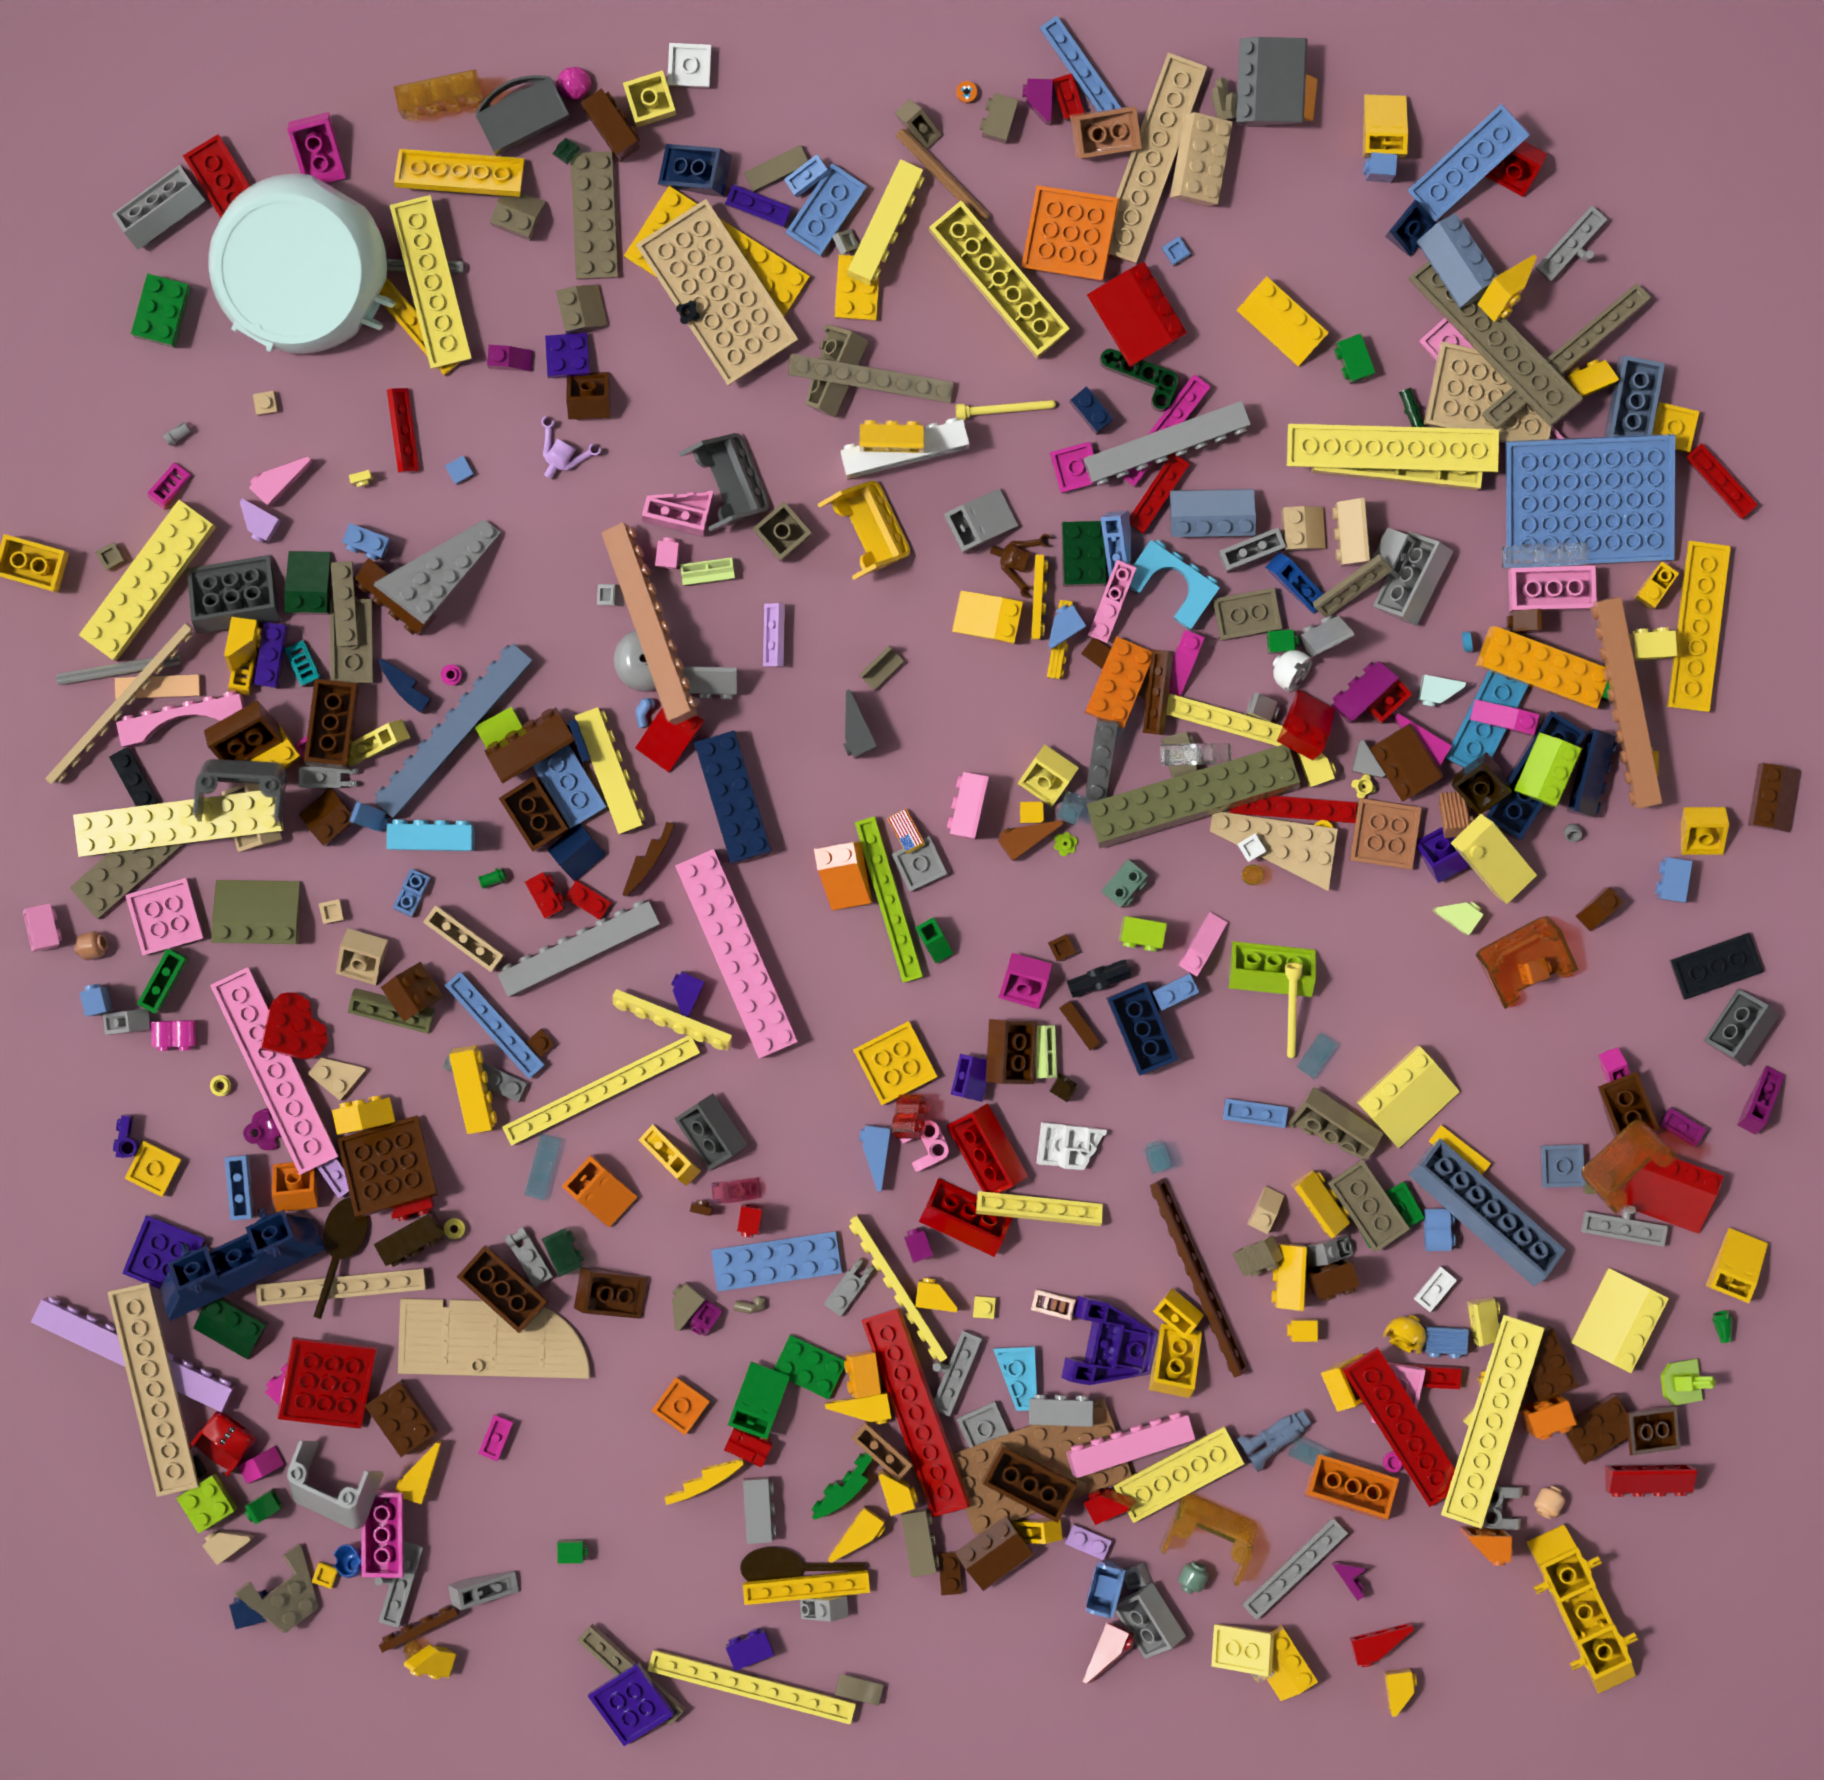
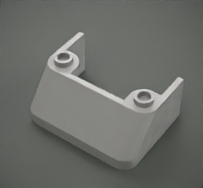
M299 1440L287 1472L293 1500L297 1504L348 1528H361L366 1522L384 1472L364 1471L358 1490L346 1487L340 1492L339 1497L333 1496L306 1483L308 1471L319 1442Z

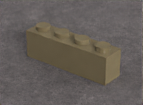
M825 324V339L821 340L819 347L822 350L820 359L858 365L868 340L852 331ZM811 379L805 405L835 418L849 386Z
M1315 1087L1305 1096L1287 1123V1126L1291 1128L1296 1126L1303 1129V1133L1309 1136L1314 1134L1323 1138V1142L1329 1145L1330 1143L1339 1145L1341 1150L1365 1161L1376 1149L1383 1135L1381 1131Z

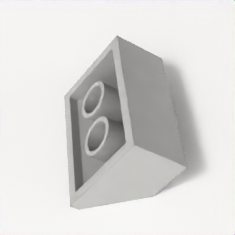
M684 666L682 672L690 683V694H697L702 699H712V695H720V699H733V695L737 696V668Z
M1153 1583L1138 1588L1118 1601L1115 1612L1125 1628L1134 1632L1132 1638L1144 1659L1172 1649L1186 1637Z

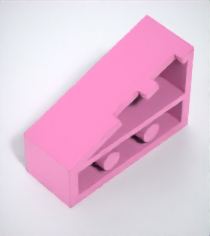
M713 491L703 493L688 492L687 494L649 495L646 498L643 509L642 522L704 537L714 497Z

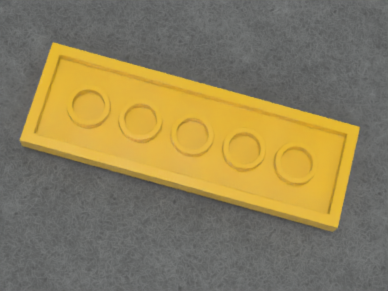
M399 149L394 187L520 197L525 160L524 158Z

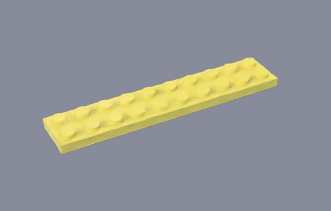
M1288 424L1287 467L1498 472L1499 429Z
M261 791L204 798L202 822H198L193 814L194 799L73 815L79 857L283 831L284 829L283 823L282 826H278L274 819L275 798L266 797Z
M1504 1314L1441 1515L1482 1528L1543 1336L1544 1327Z

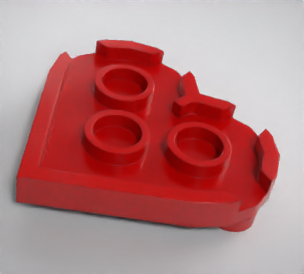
M293 992L281 993L272 1001L269 1007L260 1049L297 1059L309 1060L317 1057L327 1044L325 1025L311 1018V1008L308 999Z

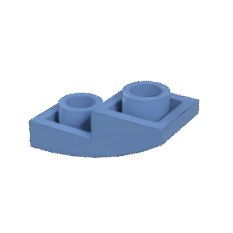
M410 869L393 909L412 918L430 877Z

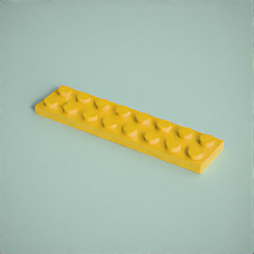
M1688 541L1676 629L1677 656L1673 657L1667 707L1710 712L1731 546Z

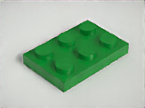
M1404 1181L1385 1191L1408 1227L1424 1219L1421 1210ZM1364 1238V1240H1365L1367 1246L1369 1247V1249H1371L1370 1245L1368 1244V1242H1367L1366 1239Z
M790 1334L774 1370L790 1375V1382L829 1400L844 1369V1361L846 1360Z

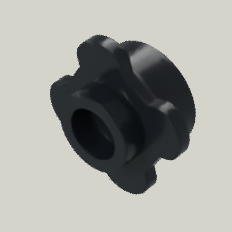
M692 300L683 305L679 304L676 307L682 324H687L691 320L697 321L700 318V314L695 308L696 303Z

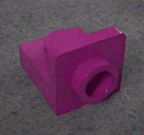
M705 1299L688 1325L696 1334L706 1336L722 1313V1310Z

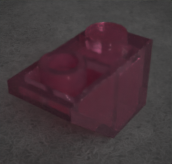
M759 1177L711 1183L713 1204L761 1198Z

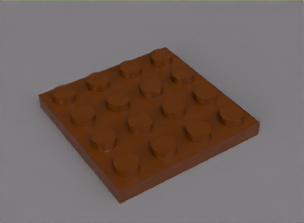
M418 1115L337 1138L351 1202L357 1219L438 1195Z

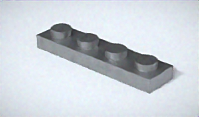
M1097 718L1085 799L1098 801L1107 796L1118 721Z
M448 1053L442 1068L453 1073ZM482 1063L483 1071H486L488 1075L487 1088L519 1102L527 1082Z

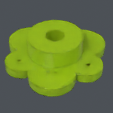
M1065 832L1063 835L1057 834L1055 836L1056 843L1054 844V849L1059 850L1061 856L1073 853L1077 839L1071 836L1069 832Z

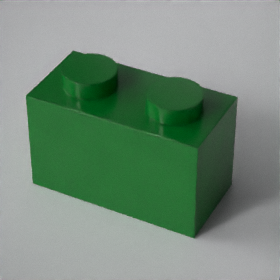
M1361 333L1335 344V357L1337 360H1341L1343 365L1341 372L1344 380L1348 379L1349 384L1375 374Z

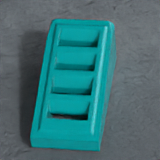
M304 640L284 649L301 687L313 683L315 679H321ZM300 648L303 649V652L295 656H293L291 653ZM306 656L307 659L296 664V659ZM309 663V667L301 671L299 670L298 667ZM312 670L313 674L303 678V674Z

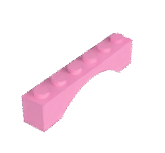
M236 691L223 693L224 697L216 699L215 696L203 698V702L196 704L195 700L182 703L183 707L179 708L171 705L163 707L162 711L154 713V710L142 712L140 717L134 718L133 715L121 717L122 721L116 722L121 746L126 748L146 743L160 727L181 717L207 716L221 721L245 707L242 694H236Z

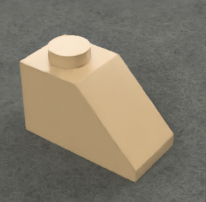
M1265 1186L1247 1224L1268 1234L1277 1217L1284 1195Z
M214 1530L205 1537L207 1542L202 1546L216 1565H219L253 1539L254 1536L250 1533L221 1530L216 1533Z

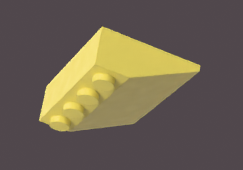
M1416 1046L1356 1103L1399 1149L1460 1091L1420 1046Z
M1608 1268L1571 1343L1632 1373L1669 1298Z

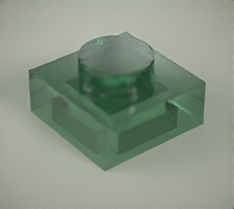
M565 138L557 145L556 150L552 154L563 163L568 164L580 148Z

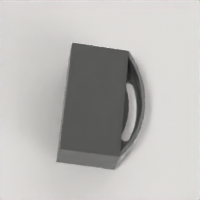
M542 75L523 76L505 82L483 100L475 113L496 156L571 119L551 77ZM530 82L534 84L529 88L513 92L498 103L490 105L499 94L511 87Z

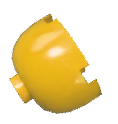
M1412 1315L1394 1318L1383 1332L1384 1338L1386 1336L1391 1338L1389 1343L1408 1353L1415 1350L1417 1351L1416 1354H1420L1426 1342L1424 1327L1420 1324V1320Z

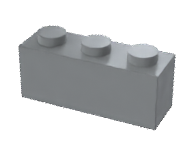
M1279 528L1220 550L1218 555L1225 572L1281 551L1286 546Z
M1034 1394V1398H1029V1425L1092 1427L1093 1400H1089V1396H1076V1400L1068 1399L1067 1395H1055V1399H1046L1047 1395Z
M769 1477L744 1478L747 1544L770 1543L773 1540L772 1537H776V1524H772L771 1516H775V1504L770 1503V1495H774L773 1482H769Z

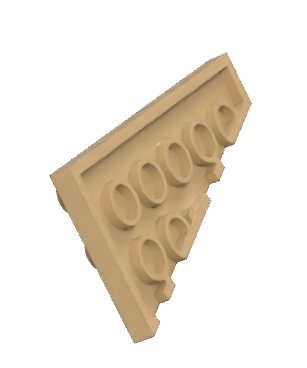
M1226 812L1212 815L1210 832L1236 845L1256 833L1266 849V852L1259 855L1260 857L1329 891L1338 829Z

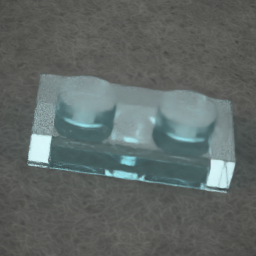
M1301 1437L1293 1441L1288 1452L1289 1456L1311 1466L1314 1465L1318 1454L1331 1458L1335 1455L1334 1452Z

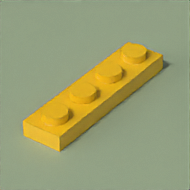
M1035 555L1031 640H1040V635H1044L1045 623H1041V614L1045 615L1046 602H1042V594H1046L1047 581H1043V573H1047L1048 560H1044V555Z

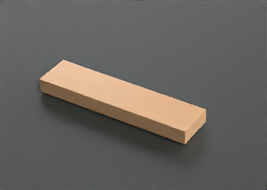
M200 675L151 676L149 678L151 683L144 690L140 688L135 693L137 698L201 696ZM136 677L115 678L116 699Z

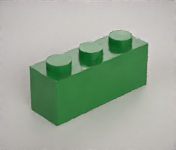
M167 948L137 1004L154 1014H159L189 958L172 948Z

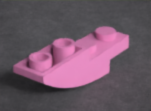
M1117 559L1088 633L1089 636L1106 643L1109 641L1137 567Z

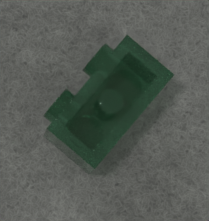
M566 1227L542 1238V1242L559 1277L582 1267V1261L585 1260L581 1250H576L573 1242L576 1239L571 1230L568 1231Z

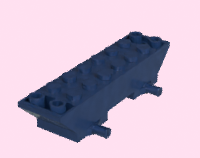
M262 1207V1211L261 1209L258 1210L260 1219L254 1224L245 1227L247 1231L245 1235L210 1251L207 1245L198 1250L191 1251L189 1244L184 1243L185 1247L182 1244L181 1250L183 1255L168 1263L170 1271L159 1290L169 1321L325 1250L314 1219L287 1215L284 1210L268 1215L267 1209Z

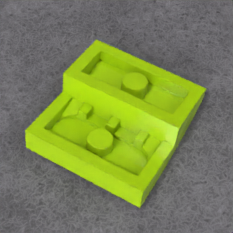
M510 707L475 726V729L487 748L491 743L501 741L509 732L517 731L523 726L513 708Z

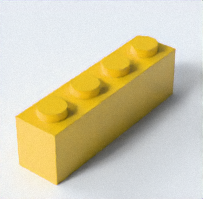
M478 1045L454 1048L449 1053L466 1132L467 1134L490 1131L495 1126V1123H497V1115L495 1111H492L491 1107L493 1099L492 1093L488 1091L486 1085L488 1083V1075L486 1071H483L482 1051H479Z

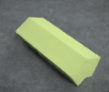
M732 557L680 564L683 586L735 579Z
M1055 1025L1037 1026L1036 1078H1057Z

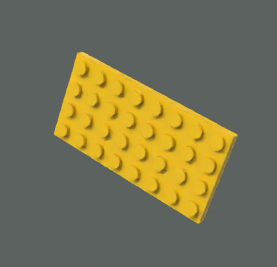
M668 186L624 254V257L656 277L636 244L696 206L697 203ZM720 219L783 317H785L810 276Z

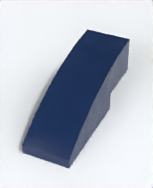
M380 658L378 662L391 686L410 706L423 714L431 699L414 689L418 681Z

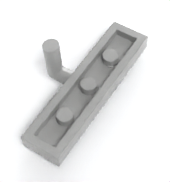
M1591 206L1535 269L1551 282L1575 254L1584 262L1590 261L1594 257V252L1591 250L1586 252L1582 247L1604 224L1607 218L1595 207Z
M1626 1204L1623 1209L1622 1218L1584 1211L1581 1232L1664 1247L1668 1226L1631 1220V1214L1635 1213L1636 1208Z
M962 1330L949 1364L946 1365L939 1361L933 1363L934 1371L944 1373L934 1397V1403L938 1412L947 1416L951 1415L982 1338Z
M403 1541L404 1577L375 1578L374 1583L377 1586H380L382 1583L389 1585L379 1623L399 1628L424 1546Z

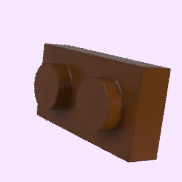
M956 1551L938 1552L941 1596L962 1594L960 1562L955 1554Z

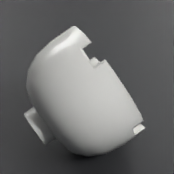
M1299 650L1285 652L1282 656L1278 655L1273 662L1275 667L1273 676L1276 683L1288 693L1294 692L1299 687L1296 683L1301 678L1304 680L1312 664L1310 659L1312 658Z

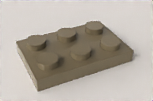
M1275 587L1212 599L1220 641L1282 629Z

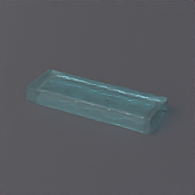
M544 1134L540 1135L524 1195L545 1200L562 1139Z

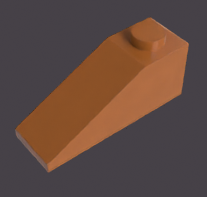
M1059 820L1018 827L1010 830L1008 827L999 834L1000 839L998 842L1013 861L1064 823Z

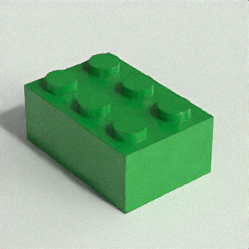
M147 273L131 335L138 339L176 348L192 288L188 284Z

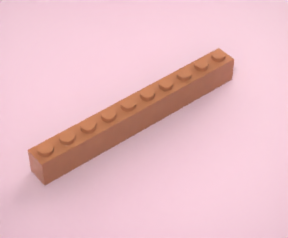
M622 522L601 532L665 715L669 722L677 725L698 715L695 709L697 708V703L689 692L691 688L690 683L683 675V663L680 658H677L675 652L677 651V646L668 633L670 632L669 624L663 619V607L655 596L657 590L648 577L650 571L642 560L644 556L643 551L636 543L635 538H637V534L632 526L630 527Z
M1613 597L1593 602V607H1591L1592 618L1596 619L1597 622L1595 634L1597 640L1601 642L1602 648H1599L1601 660L1605 662L1606 669H1603L1605 681L1609 682L1610 689L1607 690L1608 699L1610 702H1613L1614 706L1611 714L1613 722H1617L1618 731L1615 733L1617 742L1621 743L1622 746L1620 759L1622 764L1625 763L1627 772H1624V779L1626 784L1630 786L1631 792L1628 793L1629 803L1637 809L1662 804L1622 598Z

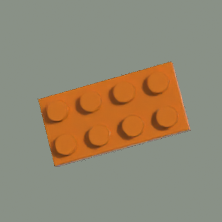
M1116 636L1084 713L1095 718L1118 721V728L1123 730L1150 666L1152 651Z

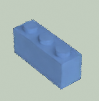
M250 1155L225 1157L230 1221L252 1219L255 1217Z

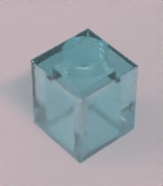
M1066 790L1056 817L1075 825L1086 798Z
M1156 1140L1146 1144L1147 1148L1143 1149L1152 1174L1172 1167L1163 1142L1159 1143Z

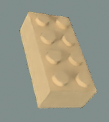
M1197 112L1184 116L1170 198L1206 207L1218 204L1232 121Z

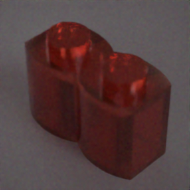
M923 1095L898 1096L896 1113L893 1117L891 1132L896 1139L921 1138L926 1128L924 1119L930 1109L929 1102Z

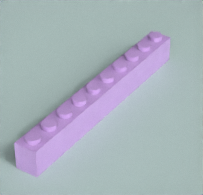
M49 1296V1298L41 1299L31 1323L125 1367L115 1326L108 1323L106 1325L98 1323L99 1319L92 1315L79 1314L80 1310L73 1306L60 1305L61 1301ZM167 1351L176 1391L217 1411H224L235 1389L231 1385L232 1382L222 1377L217 1379L212 1376V1372L201 1368V1370L193 1367V1363L182 1359V1361L174 1358V1354Z

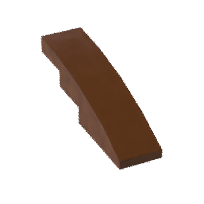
M666 822L660 841L651 839L645 857L636 856L622 893L623 896L627 897L654 867L670 839L675 827L674 824Z

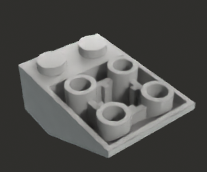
M1000 488L945 513L943 516L962 554L1018 526Z

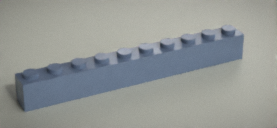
M512 644L511 647L507 645L501 651L502 657L497 662L494 660L487 667L488 673L483 678L479 676L472 684L473 690L470 693L465 692L458 700L460 702L456 709L452 707L444 716L446 720L443 724L440 725L438 723L430 733L433 735L428 741L424 739L417 746L419 751L414 756L410 755L403 762L405 767L400 772L395 771L389 778L390 784L386 788L382 786L375 794L377 798L374 802L391 817L396 818L475 729V726L484 719L534 662L515 644Z

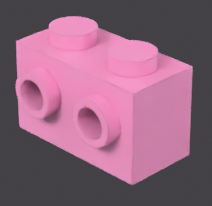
M51 904L25 908L23 916L31 951L36 952L58 947L62 937L60 929H56L54 921H57L55 909H51Z

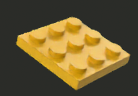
M909 1021L853 1049L881 1106L937 1077Z

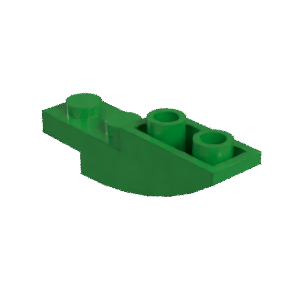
M865 1452L864 1455L862 1453L858 1455L854 1461L856 1466L853 1471L848 1470L842 1478L843 1485L838 1481L827 1485L823 1491L825 1494L821 1502L817 1500L811 1509L813 1511V1519L822 1518L836 1511L862 1489L868 1481V1476L863 1474V1472L873 1459L868 1453Z

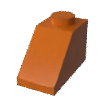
M1545 957L1517 964L1522 984L1530 985L1550 978L1549 973L1552 972L1550 963L1545 961Z

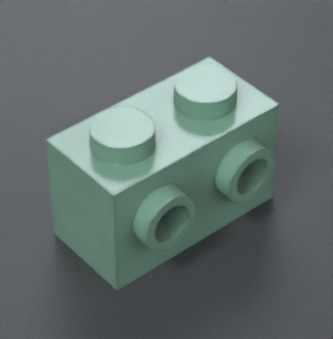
M1127 859L1100 892L1119 908L1122 905L1127 907L1134 898L1132 893L1136 889L1140 891L1148 882L1145 880L1148 875Z

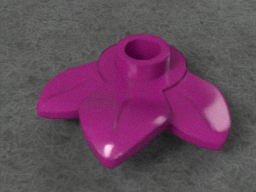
M268 1108L256 1112L252 1117L251 1123L243 1131L244 1139L248 1143L257 1144L262 1150L266 1151L277 1148L274 1138L280 1135L274 1120H270L271 1113ZM252 1129L257 1130L258 1135L256 1137L251 1136L250 1132Z

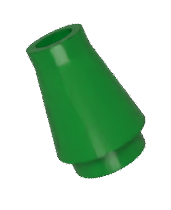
M1723 1310L1713 1313L1712 1322L1719 1336L1720 1343L1733 1341V1316L1730 1315V1311Z

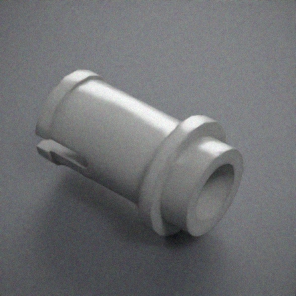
M183 421L171 431H165L166 434L163 437L169 446L176 445L175 442L190 434L191 431Z

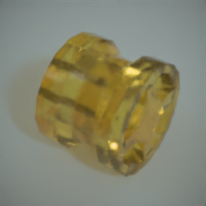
M1247 865L1242 870V880L1247 885H1257L1263 879V871L1258 865Z

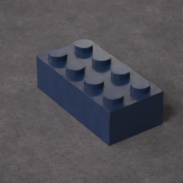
M1146 982L1106 997L1139 1076L1178 1060Z

